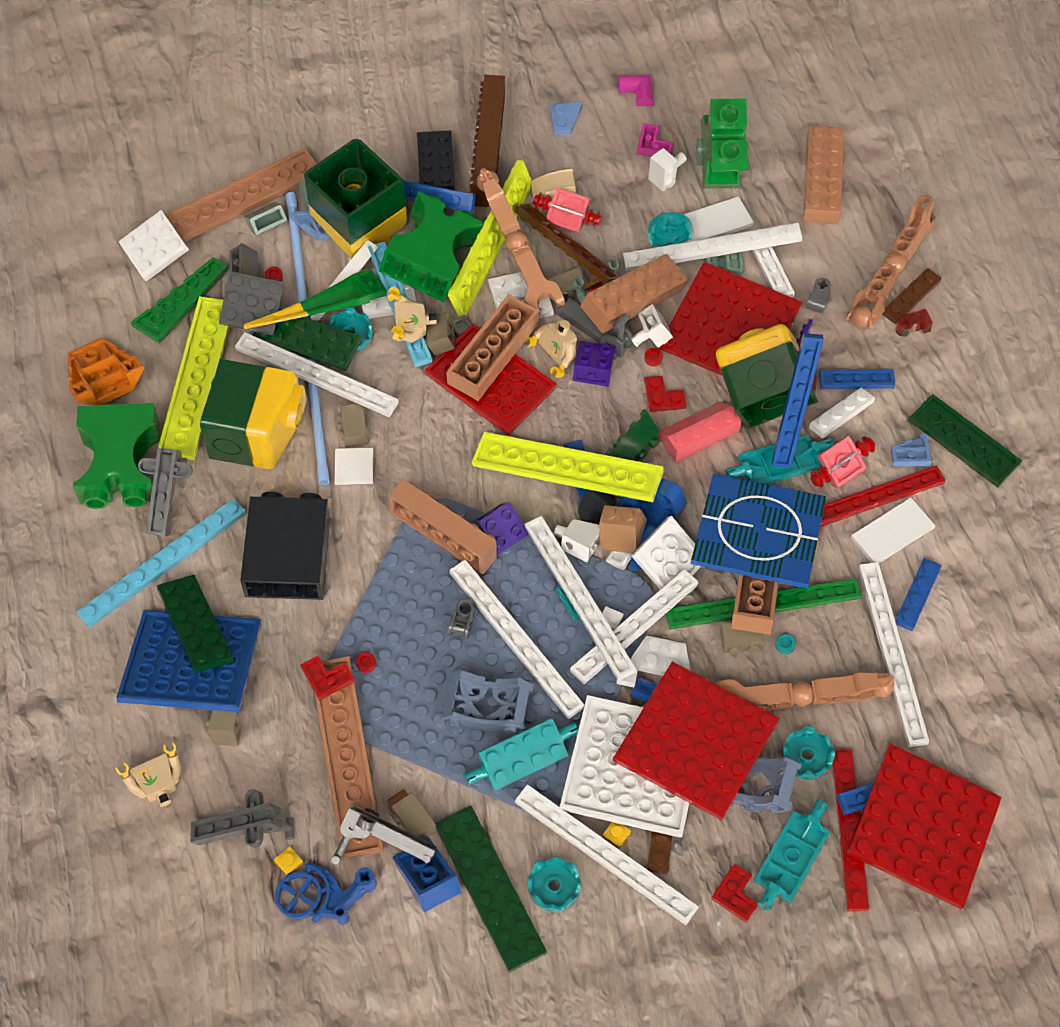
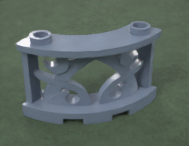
M463 670L449 673L448 681L450 684L444 714H442L441 719L448 721V724L451 726H464L484 731L516 734L517 731L525 730L523 722L528 694L532 692L533 684L519 677L496 679V682L485 681V677ZM458 685L460 686L462 695H456ZM472 691H480V694L475 696ZM487 693H492L495 702L502 707L493 714L484 717L472 702L481 701ZM500 694H506L503 700L499 698ZM455 701L464 702L457 706V709L464 710L463 714L453 712ZM509 708H515V714H514V719H513V720H512V719L506 720V717H507V716H512V717H513L512 711H511V710H508Z
M788 756L777 759L758 758L747 778L762 773L770 781L771 785L763 787L757 792L756 796H752L749 787L743 783L742 788L745 791L742 794H737L731 807L734 804L745 806L744 809L747 811L762 813L763 809H770L771 813L791 810L792 802L789 801L796 772L801 769L802 765L795 762L794 758Z

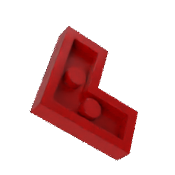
M663 375L644 377L649 412L686 409L684 389L665 391Z
M319 656L300 664L319 701L355 682L346 663L328 672Z
M734 864L712 895L711 900L747 923L758 907L757 902L742 893L752 875Z

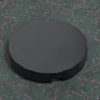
M593 490L581 497L578 514L582 521L600 525L599 522L604 505L615 506L609 494Z

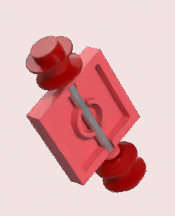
M556 188L552 201L549 194L543 197L542 192L538 195L536 194L533 200L535 209L542 207L544 212L549 208L546 217L556 226L577 233L580 232L583 220L586 226L590 223L593 224V228L599 226L602 221L600 211L595 214L593 209H590L586 213L590 198Z
M850 436L843 437L817 455L823 467L819 466L817 472H811V482L813 485L822 488L824 482L829 483L831 480L834 488H839L867 468L860 455L867 457L869 455L868 451L873 453L875 451V442L870 437L863 436L862 442L858 440L854 445Z

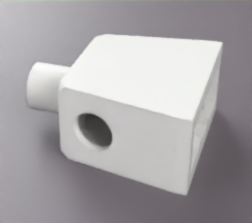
M574 519L567 528L557 525L554 536L562 538L561 548L563 551L588 562L600 543V525Z

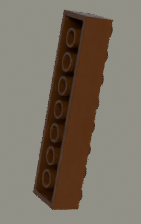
M484 74V82H480V92L483 93L479 95V105L481 106L477 110L478 122H476V132L478 133H476L474 138V146L477 147L473 149L474 161L471 166L470 193L476 194L474 206L489 207L486 194L478 188L476 181L482 168L498 174L505 104V76Z

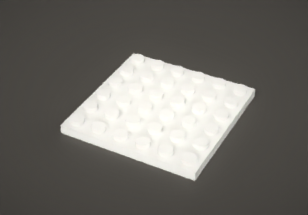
M587 695L560 808L571 813L682 838L689 803L613 762L614 755L643 707Z

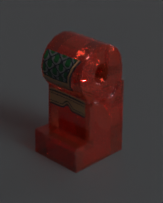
M925 308L899 317L895 331L902 337H906L910 333L922 330L923 333H928L931 331L933 322Z

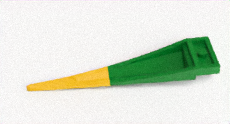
M371 269L357 272L308 299L273 314L245 323L244 329L370 303V300L385 297L387 290Z

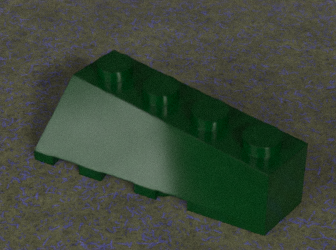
M642 410L640 413L641 418L638 422L633 421L629 425V430L625 437L621 435L616 440L614 449L609 448L604 455L632 461H642L647 456L648 451L651 448L654 449L659 444L660 430L647 410Z

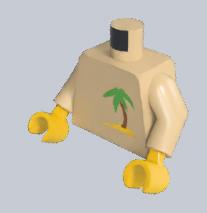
M391 287L388 290L390 293L387 296L388 300L393 301L395 299L396 301L394 302L396 326L391 330L392 333H395L392 336L393 339L413 343L422 336H425L426 325L436 324V313L425 314L423 304L403 296L397 287Z
M566 320L546 323L534 332V336H529L525 340V342L530 340V344L527 347H534L537 344V339H539L538 343L559 365V367H552L550 370V374H556L555 378H562L564 376V368H568L577 355V337L570 330V323Z
M172 741L174 746L172 750H168L166 744H164L165 754L130 769V773H128V765L122 762L125 765L123 772H119L118 768L115 767V771L123 776L122 780L131 793L140 798H147L149 802L158 800L161 807H165L172 802L169 794L176 790L175 784L179 782L181 765L178 754L175 753L176 743Z

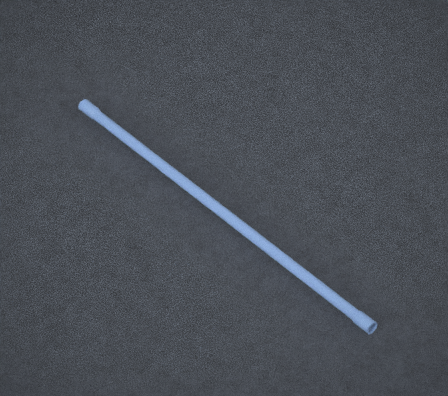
M288 192L286 193V204L289 213L298 301L301 302L307 299L300 232L299 226L290 219L291 212H297L296 193ZM305 357V359L315 363V360ZM308 382L318 484L326 486L330 483L326 463L318 386Z

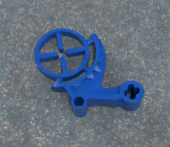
M306 863L305 873H292L280 881L275 891V902L281 913L288 918L299 920L313 915L312 921L314 923H317L323 917H328L344 925L349 921L347 913L349 908L362 898L365 893L372 892L377 886V881L371 869L361 868L356 872L355 880L347 890H341L336 879L329 871L318 865ZM311 871L318 874L324 880L326 887L321 888L316 878L310 875ZM296 878H306L299 892L302 894L300 896L301 900L311 906V908L304 913H291L298 903L297 897H294L284 910L280 905L281 890L284 889L293 896H297V892L286 884ZM312 882L315 883L318 889L316 902L303 895ZM327 892L323 906L316 912L322 901V893Z

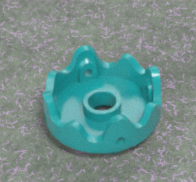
M661 213L652 219L648 225V237L651 246L657 244L659 247L667 244L684 243L686 240L692 239L693 229L691 220L680 213Z
M353 307L345 308L341 313H334L330 323L326 324L346 332L354 331L355 335L360 336L362 340L356 352L366 348L372 339V323L367 314L357 313Z
M807 726L799 731L792 732L783 745L782 757H792L796 760L795 762L802 765L801 769L797 770L795 777L803 780H814L822 777L829 771L834 760L835 749H833L828 736L817 733L812 726ZM808 751L813 755V758L806 760L803 758L802 753Z
M553 857L545 861L539 860L534 864L528 877V892L532 901L539 908L550 912H560L571 907L579 896L581 881L574 863L567 862L559 857ZM551 881H557L560 884V888L553 891L549 889L548 884Z

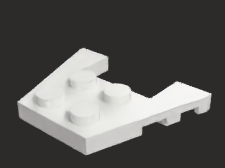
M646 635L630 659L636 668V673L620 681L617 680V684L634 688L638 671L663 676L672 661L690 670L686 644Z

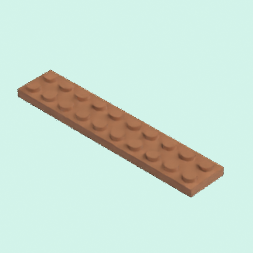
M303 148L165 215L182 240L186 242L298 188L300 182L304 179V173L317 163L307 149Z
M350 656L322 661L327 672L346 663L353 676ZM355 683L320 701L315 694L339 843L343 837L340 827L352 804L363 810L364 808H370L377 812ZM371 833L363 839L351 838L342 859L347 860L384 852L383 842L381 839L371 835Z

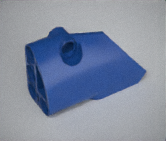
M661 478L653 502L619 496L620 501L617 507L638 508L643 512L647 521L641 545L668 516L676 519L687 502L679 485ZM631 558L628 563L631 572L643 570Z

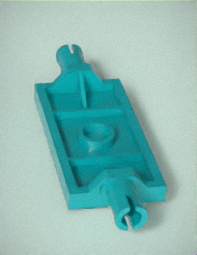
M808 434L800 436L791 468L772 466L771 461L776 444L738 454L740 465L726 468V476L733 478L745 476L748 481L769 485L816 471L819 466L822 467L817 455L835 443L832 442V438L816 442L811 441Z
M549 718L477 752L481 764H479L480 767L464 773L467 784L471 785L486 778L490 781L493 790H497L569 756L563 743L564 740L576 734L578 735L577 725L575 722H572L561 729H557L553 718Z
M816 800L810 813L806 815L793 811L754 879L756 884L766 889L757 903L760 908L767 901L764 910L769 911L777 896L789 903L792 902L831 832L825 829L820 821L825 810L828 808L825 802L819 809L822 801Z

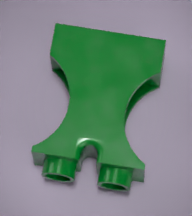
M746 98L710 99L709 115H703L701 118L703 189L738 188L741 171H748Z
M418 191L410 214L416 229L405 234L393 235L385 250L378 272L444 303L460 268L453 252L460 248L472 247L478 233H480L483 222L467 211L456 210L452 216L444 214L446 205L440 198L432 195L428 196Z
M154 403L78 406L77 429L83 444L94 452L93 461L87 472L73 482V488L80 504H84L91 509H102L107 506V503L112 502L113 494L120 491L124 505L128 507L144 506L146 501H151L153 484L150 478L139 471L138 463L145 453L154 444L159 442L160 421Z

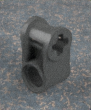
M818 278L815 281L806 309L823 314L831 288V283L828 279Z
M462 599L457 603L449 625L448 635L456 634L464 636V639L469 638L475 615L474 604L471 600ZM464 608L470 609L468 613L461 612Z

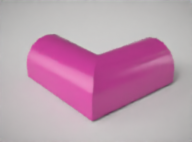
M618 75L619 93H636V106H653L652 75Z
M643 123L637 155L652 157L662 148L672 155L674 142L657 140L660 126Z

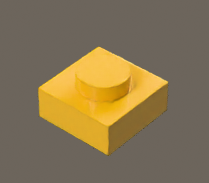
M612 822L603 833L602 838L620 849L631 834V830L622 824Z
M290 846L273 859L286 876L292 874L304 864Z

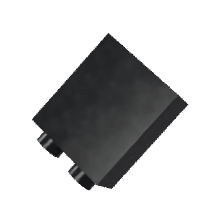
M273 491L264 492L261 494V497L250 496L240 578L245 597L323 600L331 519L328 499H322L320 495L315 493H303L299 498H284L282 494Z

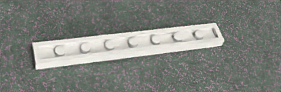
M684 569L620 624L613 632L622 647L626 649L696 588L698 581ZM596 645L570 668V672L585 684L608 663Z

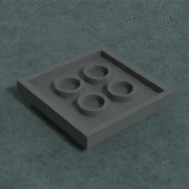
M230 271L219 325L244 329L245 323L278 312L284 282ZM276 323L244 330L274 335Z

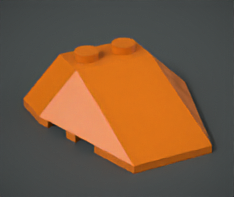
M101 337L68 353V368L70 374H68L70 385H68L69 391L75 401L94 406L108 404L110 401L125 396L134 390L144 367L135 355L127 354L124 349H118L115 344Z

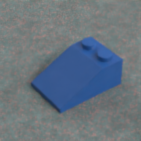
M428 838V839L425 840V841H427V842L433 844V842L430 840V838ZM437 848L429 863H425L423 860L405 851L392 857L423 912L462 893L456 874Z

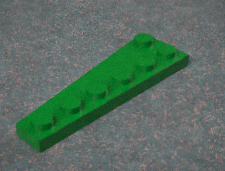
M214 257L211 258L192 275L183 280V284L178 288L174 287L168 296L164 299H159L154 307L150 310H145L131 322L132 327L160 344L197 304L199 297H203L228 270L227 265Z

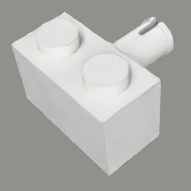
M662 148L650 158L648 179L661 191L671 188L676 182L677 168L686 162V156L680 152L673 157Z
M653 303L638 313L644 329L633 336L632 342L636 347L648 338L657 347L673 338L664 317Z

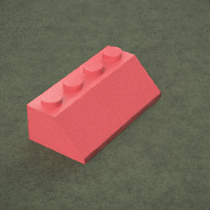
M718 402L660 430L659 439L674 461L678 462L739 432L742 420L731 405Z

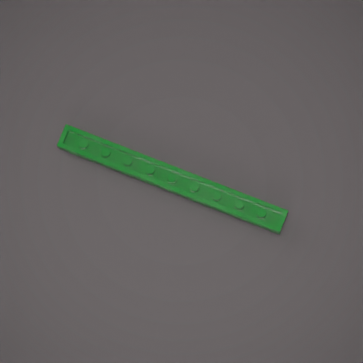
M857 579L808 586V589L800 587L777 591L774 613L858 600L861 598ZM735 598L671 608L666 613L669 630L732 620Z

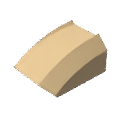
M559 169L531 181L533 198L536 194L538 195L542 192L543 197L549 194L552 201L556 188L576 194L573 169Z

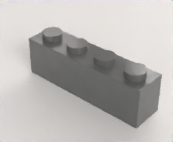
M243 243L231 249L229 272L258 277V252Z

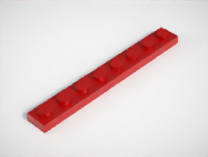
M852 749L835 750L832 769L847 911H868L869 901L865 864L863 861L846 854L860 819L859 811L844 816L836 797L841 793L856 789Z

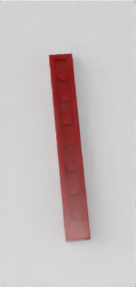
M936 465L829 502L824 506L820 527L944 484L945 479Z

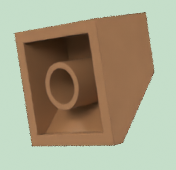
M604 505L599 522L601 550L634 553L638 549L647 521L641 509Z

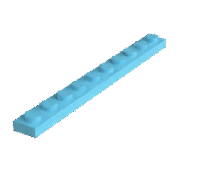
M233 498L76 611L77 615L88 628L92 627L245 516L246 511Z

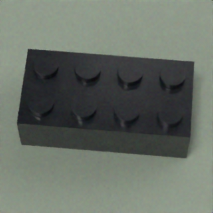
M451 130L417 132L419 183L455 190Z

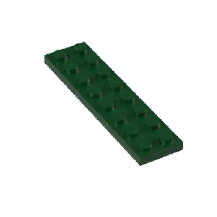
M472 806L436 822V830L507 971L510 973L546 955L547 950Z

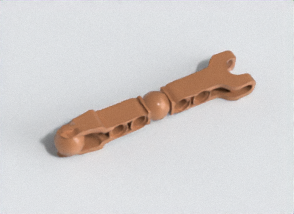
M482 168L476 183L478 188L485 192L489 207L506 240V247L512 252L528 286L525 294L526 304L539 310L538 305L540 301L550 298L553 299L558 307L565 305V300L558 284L545 279L528 245V238L521 231L506 196L499 186L497 174Z
M929 195L918 197L912 207L909 220L894 243V248L884 258L882 266L878 269L865 290H860L852 303V308L846 315V321H851L857 328L869 327L871 329L884 313V302L895 285V279H898V274L905 270L907 261L911 259L924 236L930 234L935 226V215L931 214L934 208L933 197ZM928 202L925 208L921 207L922 203ZM870 303H876V305H875L873 311H871V309L868 308L867 306H863V305H864V304H870Z
M884 672L855 673L849 676L811 680L810 684L805 681H799L793 685L791 683L744 687L732 679L714 682L718 686L764 710L793 707L794 704L804 707L811 702L814 705L847 701L861 702L876 697L884 698L893 692L895 685L894 676Z

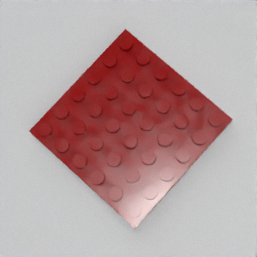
M703 262L668 326L673 338L667 343L662 344L658 349L723 376L716 358L718 348L738 341L743 334L754 329L762 328L766 330L778 324H783L790 330L803 302Z
M672 661L614 755L613 762L722 821L780 718Z
M889 743L846 854L962 909L965 906L1002 797Z

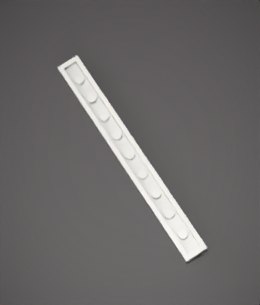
M799 223L623 253L626 272L666 253L674 263L800 242L802 241V234Z
M245 332L235 345L236 350L278 369L292 371L298 378L387 417L391 416L399 403L397 398Z
M540 516L525 523V529L617 680L620 681L636 673L635 666L543 517Z
M464 560L450 569V575L563 714L570 719L584 709L585 705L468 562Z
M879 563L861 564L858 569L886 670L889 675L894 676L893 695L908 748L928 745L929 738Z
M526 785L515 800L518 806L684 925L688 924L699 908L529 785Z

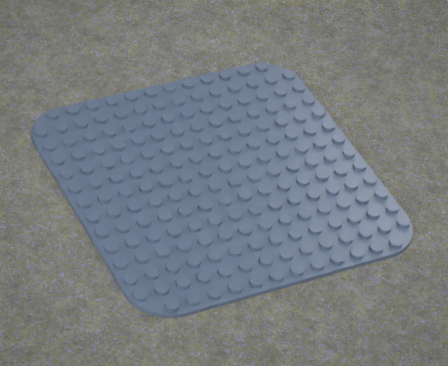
M434 499L439 503L446 504L452 512L461 514L470 524L485 514L453 500ZM403 522L329 660L350 656L365 743L523 811L525 810L518 806L515 800L526 785H529L560 807L577 734L564 740L563 744L569 756L500 789L493 790L490 781L486 778L471 785L467 784L464 773L480 767L479 764H481L477 752L515 734L484 731L464 726H451L448 724V721L441 719L442 714H444L450 684L448 681L449 673L463 670L485 677V681L496 682V679L519 677L533 684V690L528 694L523 722L525 730L549 718H553L557 729L575 722L577 725L576 730H579L584 709L568 719L475 604V615L469 638L464 639V636L456 634L448 635L449 625L457 603L462 599L471 600L449 572L450 569L462 561ZM529 534L502 553L497 554V559L483 575L475 571L584 705L587 695L616 701L623 685L617 684V678L608 664L585 684L570 672V668L592 650L596 644L581 619L573 622L555 592V588L560 585ZM564 551L601 613H603L605 607H609L624 614L620 624L654 596L651 587L639 575L626 569H618L608 562L593 556L590 557L588 562H585ZM464 608L461 610V612L468 613L470 611V609ZM648 629L624 649L630 659L644 640ZM363 652H369L375 656L376 667L370 673H362L357 669L356 658ZM459 685L456 695H462ZM472 691L475 696L480 694V691ZM313 693L314 705L317 711L315 693ZM487 693L481 701L472 702L484 717L493 714L502 707L495 702L492 693ZM500 694L499 698L503 700L506 694ZM455 701L453 712L463 714L464 710L457 709V706L464 702ZM509 708L508 710H511V711H512L513 717H512V716H507V717H506V720H508V719H512V720H513V719H514V714H515V708Z

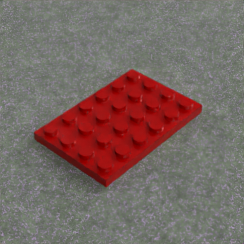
M472 323L455 340V349L440 354L424 372L425 375L509 436L557 387V383L514 354L479 401L447 384L448 369L480 330L479 327Z

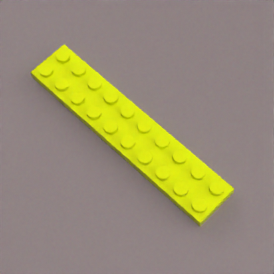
M517 160L502 189L516 218L518 216L514 212L516 205L524 204L532 189V180L523 160ZM492 211L484 221V225L480 233H478L474 245L471 247L459 274H457L448 292V296L459 317L467 316L505 242V238Z
M199 297L158 446V448L179 450L182 452V457L188 460L196 459L202 436L200 428L201 416L211 388L212 379L215 376L219 361L222 359L230 328L229 326L219 325L223 305L222 299Z
M488 432L483 433L472 460L474 467L649 502L654 501L664 472L663 466Z

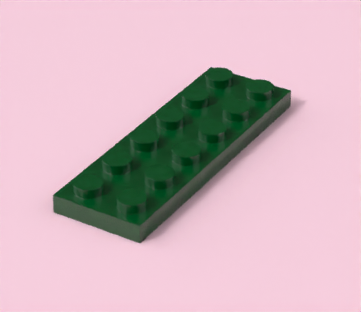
M305 317L276 322L274 335L253 332L252 336L284 350L347 371L362 340L358 335Z
M934 394L908 420L997 488L1022 463L1020 458Z
M195 575L156 585L158 594L194 674L232 663V653Z

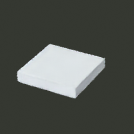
M373 448L335 449V485L373 484Z

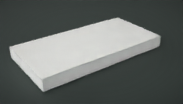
M739 196L683 214L691 220L693 229L692 239L686 240V242L729 235L753 227L754 224Z
M909 498L852 534L851 540L871 563L878 562L880 564L933 530L935 524L915 501Z

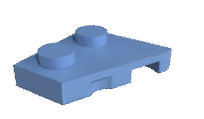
M582 102L550 104L554 135L572 133L574 124L578 119V114L582 110Z
M309 210L291 212L290 219L315 240L332 239L310 215Z
M921 434L920 438L916 440L909 439L903 444L891 447L890 453L893 466L931 465L932 461L927 434Z

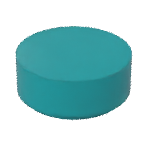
M781 634L775 643L777 651L784 655L792 653L796 646L794 637L789 634Z

